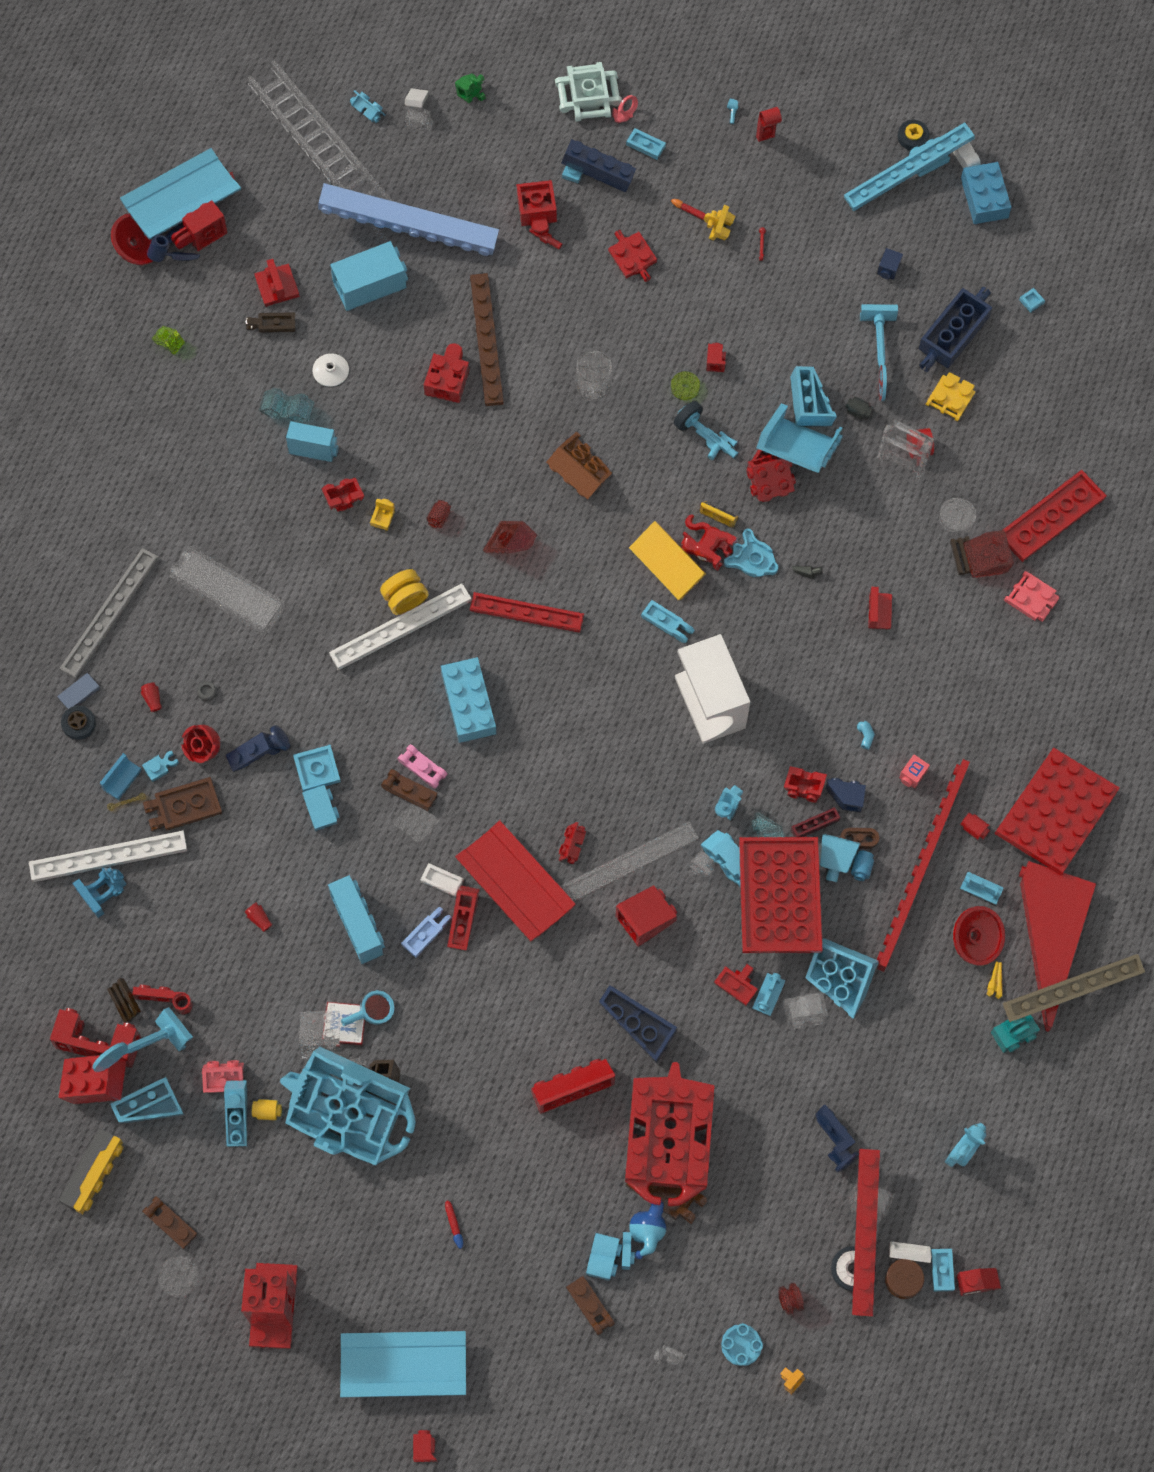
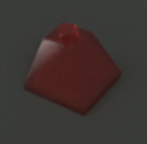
M500 521L483 551L485 553L502 554L526 551L533 546L537 534L524 521Z

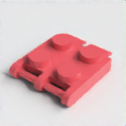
M1025 571L1022 574V579L1013 586L1014 590L1009 596L1005 597L1004 601L1032 620L1039 619L1043 622L1050 609L1055 606L1060 597L1055 594V589Z

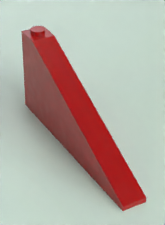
M1028 861L1026 867H1021L1019 877L1022 878L1020 887L1037 987L1040 990L1067 980L1096 883L1066 873L1060 875L1048 867ZM1059 1004L1042 1010L1044 1028L1047 1032L1053 1026Z

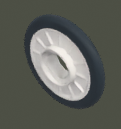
M855 1246L845 1247L838 1251L831 1264V1272L835 1282L848 1291H853L854 1274L848 1271V1265L854 1263Z

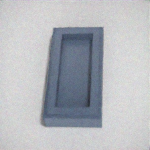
M86 673L57 697L69 709L70 707L80 705L99 690L100 687Z

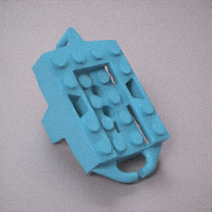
M322 1047L313 1051L301 1074L289 1072L280 1079V1083L292 1092L285 1123L315 1138L314 1146L332 1155L345 1152L358 1159L377 1165L402 1152L410 1142V1138L403 1136L400 1143L392 1145L388 1141L398 1115H403L407 1119L406 1131L408 1133L414 1132L416 1124L415 1115L408 1096L410 1088ZM330 1074H332V1075H334V1076H337V1077L343 1079V1081H341V1080H339V1079H337V1078H335V1077L330 1076ZM367 1090V1091H369V1092H371V1093H373V1094H375V1095H377V1096H380V1097H382V1098H384V1099H386V1100H388V1101H390V1102H393V1103H395V1104H397V1105L395 1106V1105H393V1104H391V1103H389V1102H386V1101H384V1100H382V1099H380V1098H378V1097H376V1096H373V1095H371V1094H369V1093H367V1092H365V1091ZM325 1093V1094H328L329 1096H328V1097H325V1096H323L322 1094ZM334 1099L340 1102V1107L334 1104ZM352 1107L358 1110L359 1115H355L352 1112ZM367 1113H368V1114H371V1115H373L374 1117H373V1118H370V1117L366 1116V1114H367ZM332 1129L341 1133V1137L328 1130Z

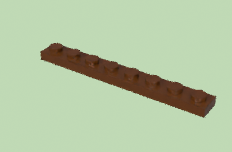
M488 273L470 275L485 406L503 405Z

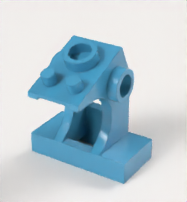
M111 867L102 868V871L98 874L100 878L87 886H84L80 879L73 883L75 889L97 918L104 914L100 905L112 896L116 897L124 891L123 887L127 883L123 879V874L118 869H112ZM106 883L110 889L103 895H100L97 889Z

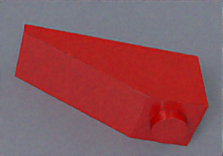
M462 885L459 887L447 947L467 951L480 889Z

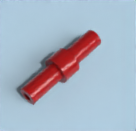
M549 233L544 237H538L543 243H549L559 250L563 243L554 239Z

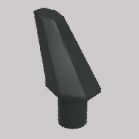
M812 565L792 566L795 573L814 579L815 575L823 574L821 566L813 568Z

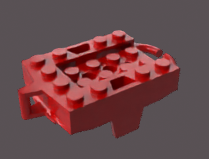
M678 1062L672 1063L668 1077L633 1079L625 1182L644 1200L655 1205H660L661 1197L653 1196L649 1192L650 1185L682 1189L679 1197L668 1198V1206L684 1204L707 1188L715 1085L681 1078ZM673 1107H674V1112H673V1113H669V1112H670V1108H673ZM667 1121H673L676 1127L673 1129H668L665 1126V1123ZM634 1123L645 1127V1136L636 1138L637 1134H633ZM706 1129L705 1140H701V1143L695 1141V1132ZM665 1141H671L673 1142L674 1147L672 1149H666L663 1143ZM666 1157H670V1163H665Z

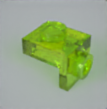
M166 326L158 329L152 337L154 343L167 347L170 353L174 355L185 343L177 330Z

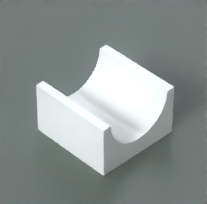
M719 634L678 649L677 653L685 671L676 674L675 680L702 743L704 744L745 729L750 700L722 635Z

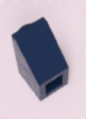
M839 778L828 779L825 789L842 810L861 813L866 785H862V783L857 781L843 782Z

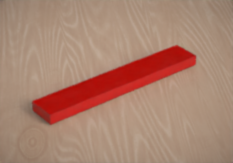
M476 592L473 593L470 605L471 612L578 633L581 632L584 613Z

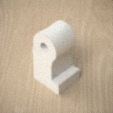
M970 142L953 152L963 168L981 165L979 156L975 153Z

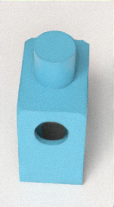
M827 834L823 835L820 866L828 868L826 880L837 882L840 872H849L861 843Z

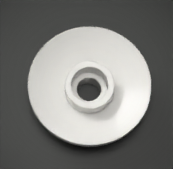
M325 354L319 357L313 365L315 380L324 386L333 387L340 385L349 374L347 361L337 354Z

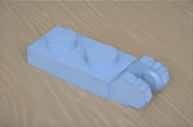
M438 907L430 916L428 915L401 943L415 958L451 921L452 917L450 915L445 916L439 924L434 921L442 914L443 909L441 907Z

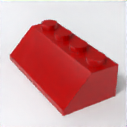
M596 1059L591 1061L589 1066L583 1068L578 1066L566 1075L560 1073L553 1076V1080L548 1082L542 1080L535 1083L534 1087L531 1088V1093L539 1113H545L615 1085V1074L607 1060Z

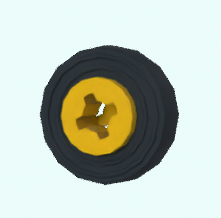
M913 119L902 123L897 137L902 147L912 150L914 147L924 145L928 141L930 134L925 123Z

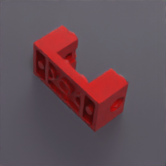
M66 1008V1010L59 1009L50 1036V1041L56 1049L86 1057L102 1055L110 1047L121 1042L128 1045L142 1039L134 1025L123 1023V1025L117 1024L110 1046L103 1041H97V1043L90 1042L89 1038L81 1036L85 1025L84 1021L80 1019L81 1016L77 1014L78 1011ZM138 1050L121 1057V1059L126 1060V1067L133 1068Z

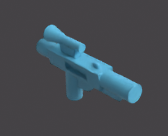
M699 421L692 425L697 429L696 433L706 440V445L711 449L707 456L709 459L714 460L720 449L732 458L738 455V452L733 449L738 444V441L728 437L722 431L719 433L721 437L718 436L713 430L706 428Z

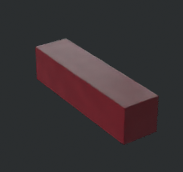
M834 807L791 826V831L794 837H804L839 822L840 816Z

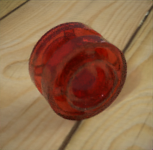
M795 1282L790 1283L788 1289L784 1286L778 1288L779 1300L787 1315L793 1314L794 1309L798 1312L804 1310L803 1297Z

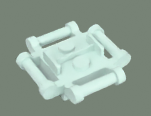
M602 62L579 67L567 66L568 76L555 79V85L558 87L560 98V112L566 113L574 110L576 122L586 118L603 116L609 118L611 117L609 105L619 106L622 102V97L619 96L617 72L604 71ZM606 80L610 81L612 97L608 95ZM568 84L570 85L572 102H567L565 85Z

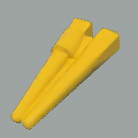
M996 961L991 980L988 984L987 995L990 997L996 992L995 997L998 999L1002 997V963Z

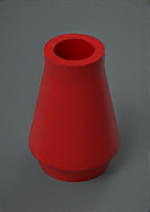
M155 682L141 686L140 693L151 712L161 710L159 687L156 686Z
M257 902L244 912L247 915L246 918L263 932L273 925L262 905H258Z

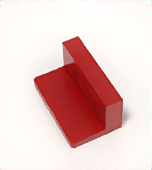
M871 587L869 593L868 628L891 629L892 594L879 593V587Z

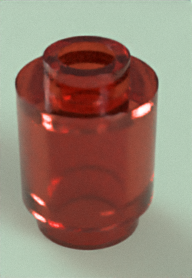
M438 500L437 503H434L426 517L428 525L435 529L442 528L451 513V506L443 500Z

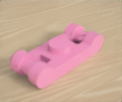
M410 744L406 748L407 751L397 758L398 761L432 788L436 789L439 785L438 782L448 775L447 772ZM412 756L416 758L413 763L409 761ZM432 771L436 773L433 778L429 776Z

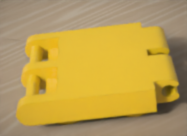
M949 372L947 376L943 375L926 405H931L940 410V413H946L954 417L955 421L958 422L975 394L973 390L975 385L966 380H963L960 384L958 383L960 377ZM948 408L949 410H951V411L957 413V415L954 414V413H952V412H950V411H948V410H946V409Z

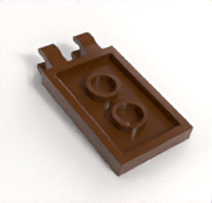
M211 777L155 793L154 800L143 802L146 814L155 810L158 814L157 818L149 819L151 831L157 830L162 826H165L167 831L222 814Z
M626 1183V1187H628L630 1190L638 1194L628 1183ZM649 1186V1192L653 1196L661 1197V1200L664 1202L663 1212L675 1220L680 1215L684 1220L692 1224L696 1215L688 1210L691 1203L694 1201L703 1208L707 1202V1198L699 1193L684 1204L668 1206V1198L679 1197L682 1189Z

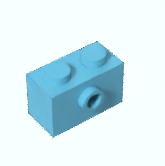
M325 785L302 792L315 831L337 824V818L340 817L337 808H332L330 800H333L330 788L326 789Z

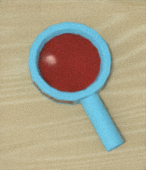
M372 991L362 999L360 1011L341 1019V1023L343 1026H347L364 1018L370 1024H384L394 1013L393 1000L384 991Z

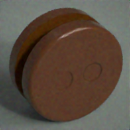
M900 1259L892 1263L885 1275V1284L888 1291L896 1298L910 1299L916 1296L922 1289L924 1273L916 1262L909 1259Z

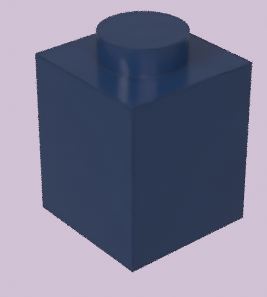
M886 248L877 274L884 279L894 280L903 254Z

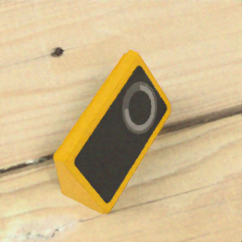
M704 501L701 503V514L731 528L734 527L738 516L709 502Z

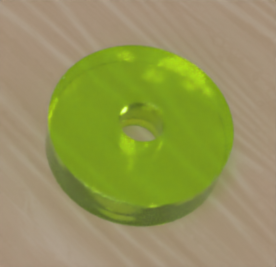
M683 371L677 373L672 378L671 392L676 398L691 400L699 393L700 381L695 374Z

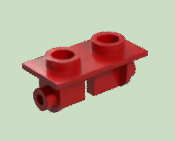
M578 822L569 825L565 830L564 836L566 838L559 849V861L568 859L567 862L569 864H575L578 861L581 848L575 846V843L582 845L586 834L585 827L578 826Z

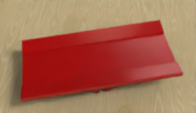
M500 820L489 831L455 856L530 942L549 929L576 905Z

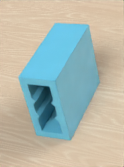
M290 421L286 436L289 454L329 462L333 461V457L337 456L339 449L337 437H335L333 429Z

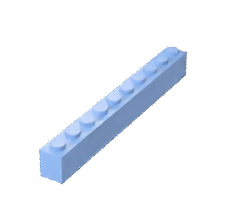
M325 183L323 184L318 203V210L325 214H337L344 219H356L359 223H371L378 228H390L397 233H409L412 237H424L428 241L443 242L451 247L455 245L465 251L474 250L484 256L493 255L499 229Z

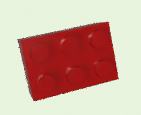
M100 1055L64 1059L58 1098L72 1104L121 1100L126 1060L120 1058L109 1068L95 1072L92 1066Z

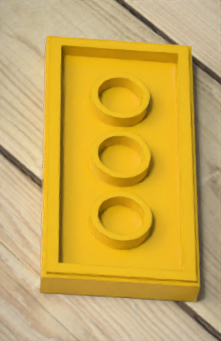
M656 521L629 547L678 600H681L706 575Z

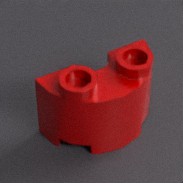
M356 478L344 479L338 486L327 484L322 488L330 509L336 508L337 512L354 507L352 503L358 499L362 501L364 498Z
M790 766L784 788L788 791L787 795L791 798L798 799L802 797L806 798L809 802L816 803L821 797L827 774L809 773L801 768Z

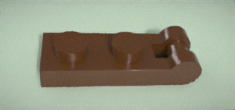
M391 769L387 774L388 778L382 782L381 787L429 811L438 793ZM394 781L399 783L398 786L393 785Z
M155 1196L152 1200L153 1203L148 1208L145 1207L142 1212L184 1250L198 1234ZM160 1208L163 1212L157 1217L154 1212Z
M584 1276L566 1287L597 1335L603 1333L602 1330L606 1327L615 1325L613 1319ZM601 1315L603 1320L597 1323L595 1318Z

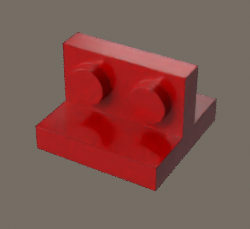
M274 259L266 260L267 268H265V271L254 273L265 307L300 297L289 263L276 267Z

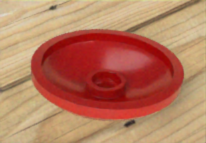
M130 213L119 217L111 229V241L116 252L124 260L135 265L152 263L153 261L147 256L152 239L147 238Z
M974 906L965 910L958 917L954 926L953 941L959 956L972 965H986L999 956L1005 943V929L1001 918L995 911L984 906Z

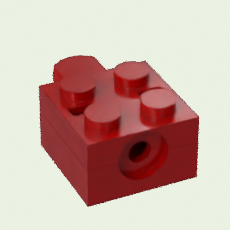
M552 180L516 184L521 226L531 225L534 236H546L549 232L548 223L557 222V209Z
M212 200L204 203L198 209L187 213L182 218L184 228L171 236V240L178 249L191 243L197 251H200L228 234L224 215Z
M449 344L444 356L433 353L424 382V395L460 403L469 375V362L462 360L463 350L460 345Z

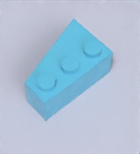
M166 1077L110 1104L120 1124L184 1115Z

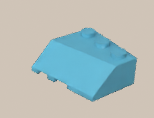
M824 938L822 939V953H814L805 978L822 993L828 995L836 1005L842 1007L854 1019L866 997L878 960Z

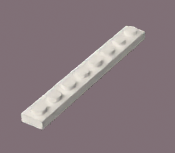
M460 584L329 652L330 657L337 669L340 670L471 602V597L464 585Z
M184 831L30 861L32 882L185 852L187 851Z

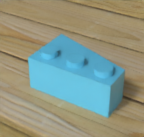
M796 366L790 376L796 426H832L837 416L830 407L828 396L826 397L822 390L823 386L814 367Z

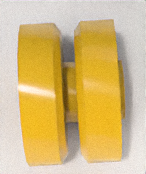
M407 569L393 575L380 588L381 595L384 600L388 601V606L395 615H402L421 605L429 596L428 590L424 584L420 583V577L413 569Z

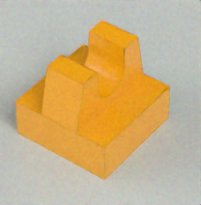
M785 1367L780 1373L781 1378L786 1381L784 1384L785 1390L791 1395L805 1380L804 1374L798 1369L792 1373Z

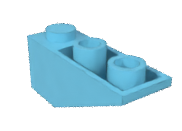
M247 1080L226 1081L224 1088L227 1146H247Z

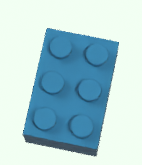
M994 162L963 168L961 181L973 223L978 224L1009 218L1011 204L999 163Z

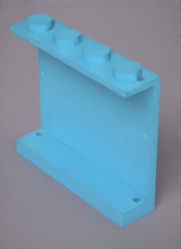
M781 403L761 432L756 448L819 473L822 467L826 468L837 446L840 445L843 435L840 434L842 427H839L834 437L831 438L804 426H796L794 422L784 419L788 406Z

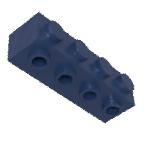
M571 139L561 162L565 166L623 192L627 191L637 169L629 163H623L613 156L603 154L598 149L590 148L582 142Z

